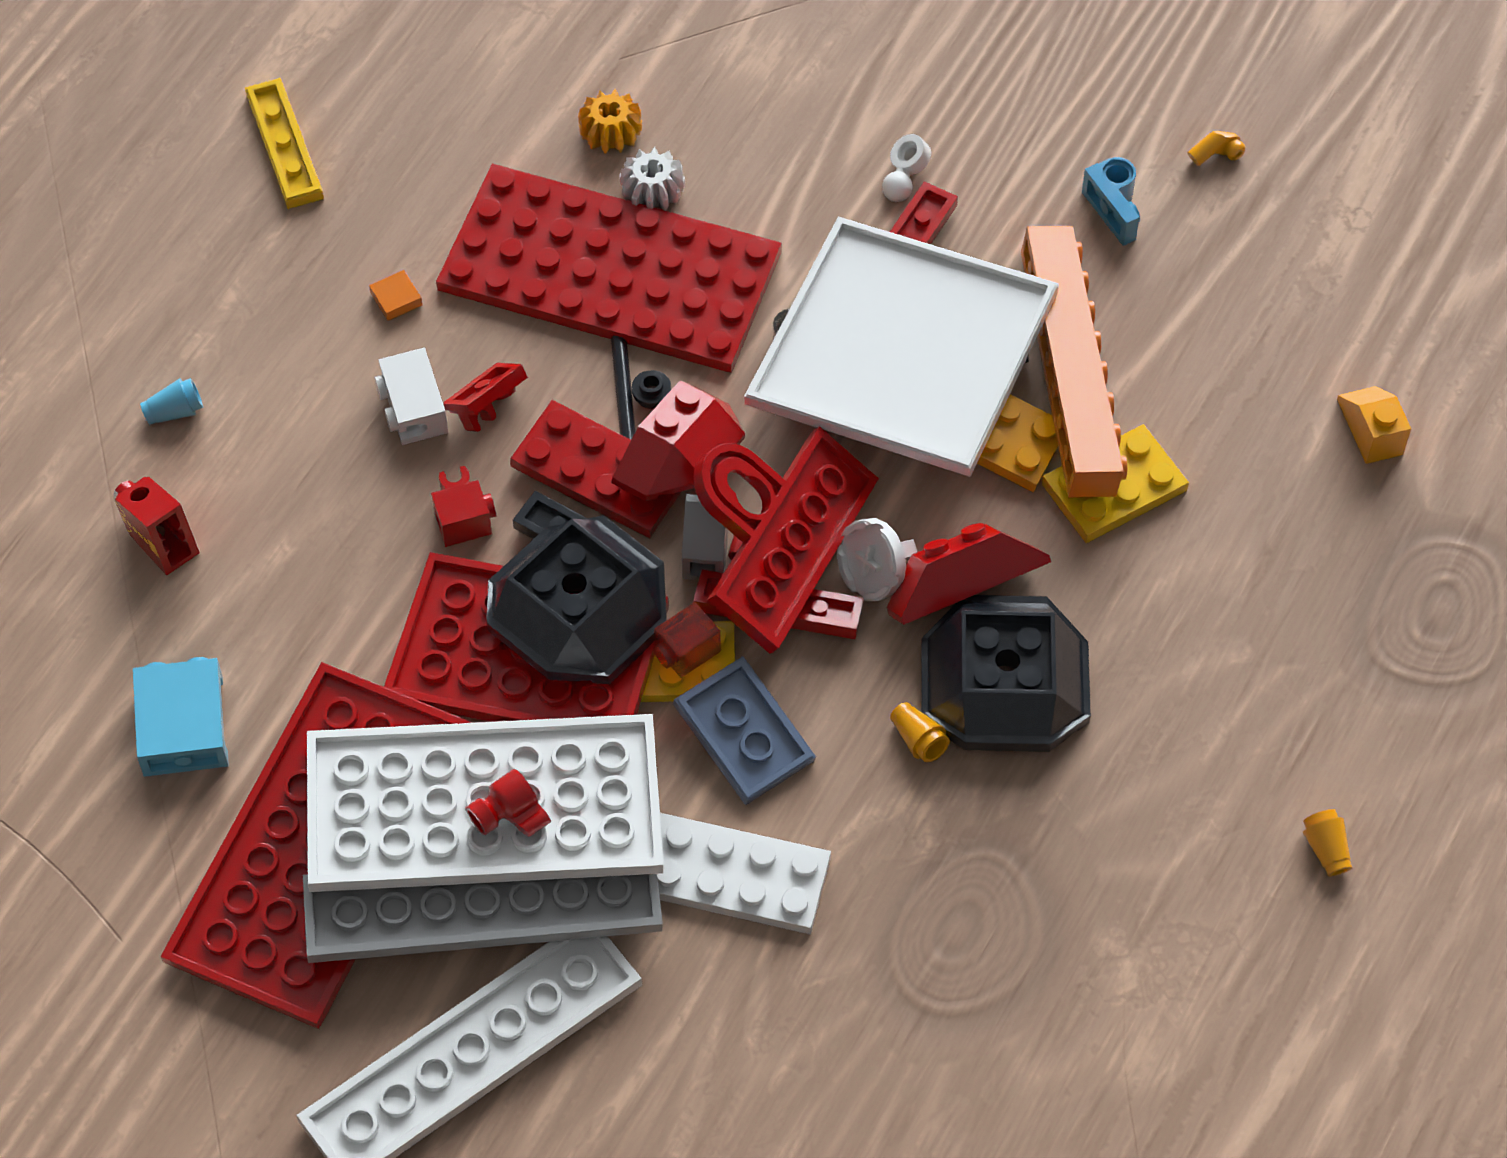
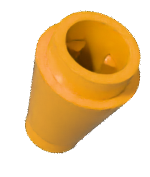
M909 702L899 704L892 711L890 720L894 723L914 758L922 759L924 762H932L946 751L949 746V738L946 736V729L939 723L913 707Z
M1335 809L1320 811L1305 818L1303 823L1306 829L1303 831V834L1326 870L1328 877L1350 871L1353 867L1350 862L1351 858L1344 818L1338 817Z

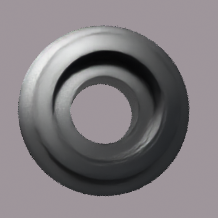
M648 370L638 374L632 382V395L641 406L648 409H654L671 391L669 378L664 373L655 370ZM647 386H657L654 389L646 388Z

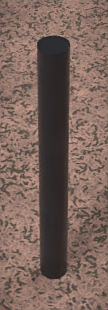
M612 336L611 345L619 430L621 435L632 439L636 429L627 341L620 336Z

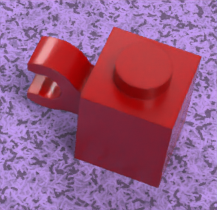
M460 466L461 479L457 482L448 481L445 472H439L441 490L431 493L434 515L445 547L491 535L490 518L497 517L491 494L483 495L479 481H470V474L465 466Z

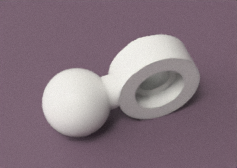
M905 135L892 147L890 159L897 169L895 172L888 174L882 183L883 193L890 201L902 202L911 195L913 189L910 175L921 172L930 161L931 149L918 135Z

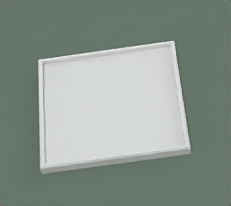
M838 217L744 395L745 405L814 427L820 426L823 430L971 477L1058 294L1059 283Z

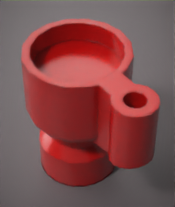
M512 769L489 786L487 798H478L465 807L470 820L484 836L496 829L499 821L503 818L510 821L527 837L532 836L551 823L550 817L538 803L533 789L516 769Z

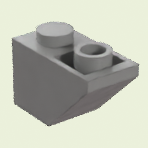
M686 494L682 546V579L699 580L701 570L724 573L728 547V530L705 510L697 495Z

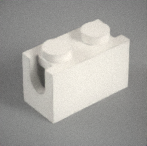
M425 347L378 359L382 375L374 377L380 400L388 399L390 407L385 408L384 411L390 432L398 430L402 445L449 433L445 408Z

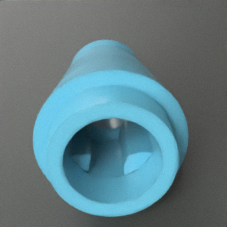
M179 378L146 401L140 403L146 421L151 425L156 422L160 423L196 415L195 411L203 408V403L193 380L189 378L182 381Z

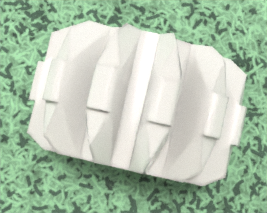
M654 146L651 153L645 154L639 149L636 158H626L625 168L621 169L620 173L622 195L625 200L632 201L634 205H646L650 209L660 207L665 211L669 203H678L680 192H683L685 187V176H683V167L680 164V160H673L670 151L660 155Z

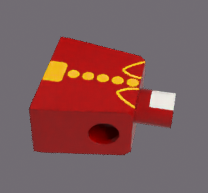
M143 477L136 483L124 481L117 486L114 491L115 503L128 533L166 576L200 553L181 504L153 479ZM159 525L165 529L164 536L156 530L155 526Z

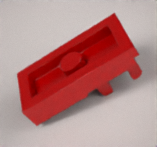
M495 363L444 401L445 410L458 414L466 431L479 432L481 430V426L478 423L479 413L482 420H495L497 415L492 402L511 396L516 391L515 387L528 378L523 365Z

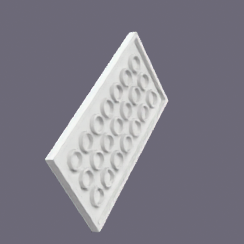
M653 714L307 731L309 892L663 873L664 864ZM512 769H516L533 789L538 803L550 817L551 823L532 836L527 837L510 821L503 818L499 821L496 829L484 836L470 820L465 807L478 798H487L489 786Z

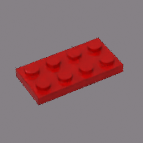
M551 400L510 458V467L649 539L681 493L658 495L657 499L644 501L612 484V477L631 439L554 400Z

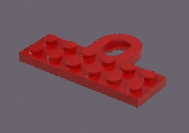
M820 426L810 432L783 478L754 452L738 444H720L704 454L698 461L694 471V487L698 499L713 518L742 542V545L707 601L769 654L777 650L844 538V536H841L844 529L854 522L879 478ZM729 473H737L759 493L762 500L760 514L750 513L742 507L736 493L728 484L727 477Z

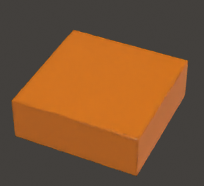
M405 270L369 285L370 293L387 321L423 305L422 297Z

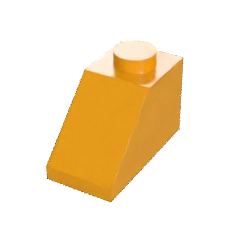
M1376 386L1338 395L1337 401L1366 464L1404 455L1411 426L1397 396Z

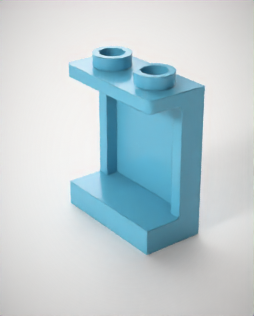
M195 657L186 662L170 664L153 662L145 667L133 668L137 759L144 777L229 766L223 727L221 696L223 676L217 658Z

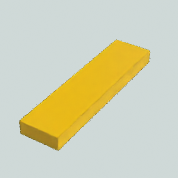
M281 78L245 87L247 100L287 209L324 199L323 190Z

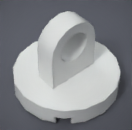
M876 518L854 521L844 529L841 535L844 536L842 545H839L837 549V560L841 576L846 586L852 592L857 591L863 596L865 601L887 599L896 592L905 579L906 560L912 554L917 553L914 539L900 542L895 531L887 523Z

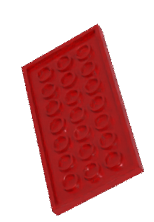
M492 163L436 280L437 291L611 339L612 336H620L629 345L732 373L781 255L782 242L653 207L650 209L643 204L634 205L632 201Z
M321 662L160 957L163 963L320 1029L355 959L308 963L303 890V875H308L307 731L472 722Z

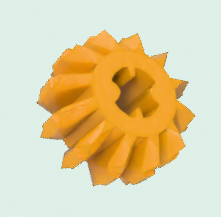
M614 89L611 95H605L599 90L597 99L586 97L584 107L580 108L578 113L579 132L582 140H588L591 150L602 146L605 155L610 148H615L621 153L624 144L634 146L636 136L641 135L642 120L639 104L633 103L630 94L619 97L616 89Z

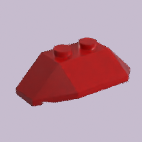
M680 380L638 426L612 477L611 483L644 501L657 499L658 495L674 494L695 488L694 471L700 458L720 444L734 443L739 445L744 440L746 433L728 403L696 386Z
M971 524L964 527L960 535L948 540L936 539L924 545V550L911 555L906 563L905 579L896 592L892 594L886 607L888 614L905 625L1051 563L1050 555L987 524Z

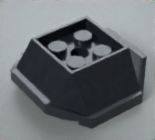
M604 515L583 520L571 519L564 524L546 527L488 580V631L548 680H591L592 683L611 684L654 641L667 631L664 562ZM573 590H582L578 594H569Z
M973 595L955 603L921 639V712L946 729V736L949 740L963 750L1050 752L1076 730H1081L1090 722L1088 641L1047 596ZM1000 666H1010V667L1014 668L1015 670H1013V671H1003V670H1001V669L998 668V667H1000Z

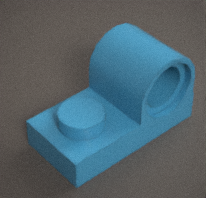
M1113 157L1085 169L1082 193L1122 246L1136 240L1138 224L1140 222L1139 211L1135 204L1131 202L1136 169L1129 160Z

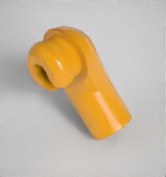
M1213 131L1192 147L1187 154L1197 166H1201L1214 154L1227 155L1230 160H1237L1245 153V145L1235 133Z

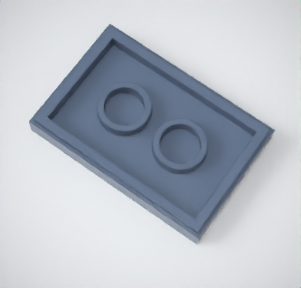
M744 656L674 699L673 705L745 806L815 761L816 756Z

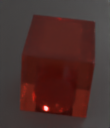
M693 602L654 628L655 647L653 650L655 656L665 668L672 667L680 678L721 652L720 629L696 602Z

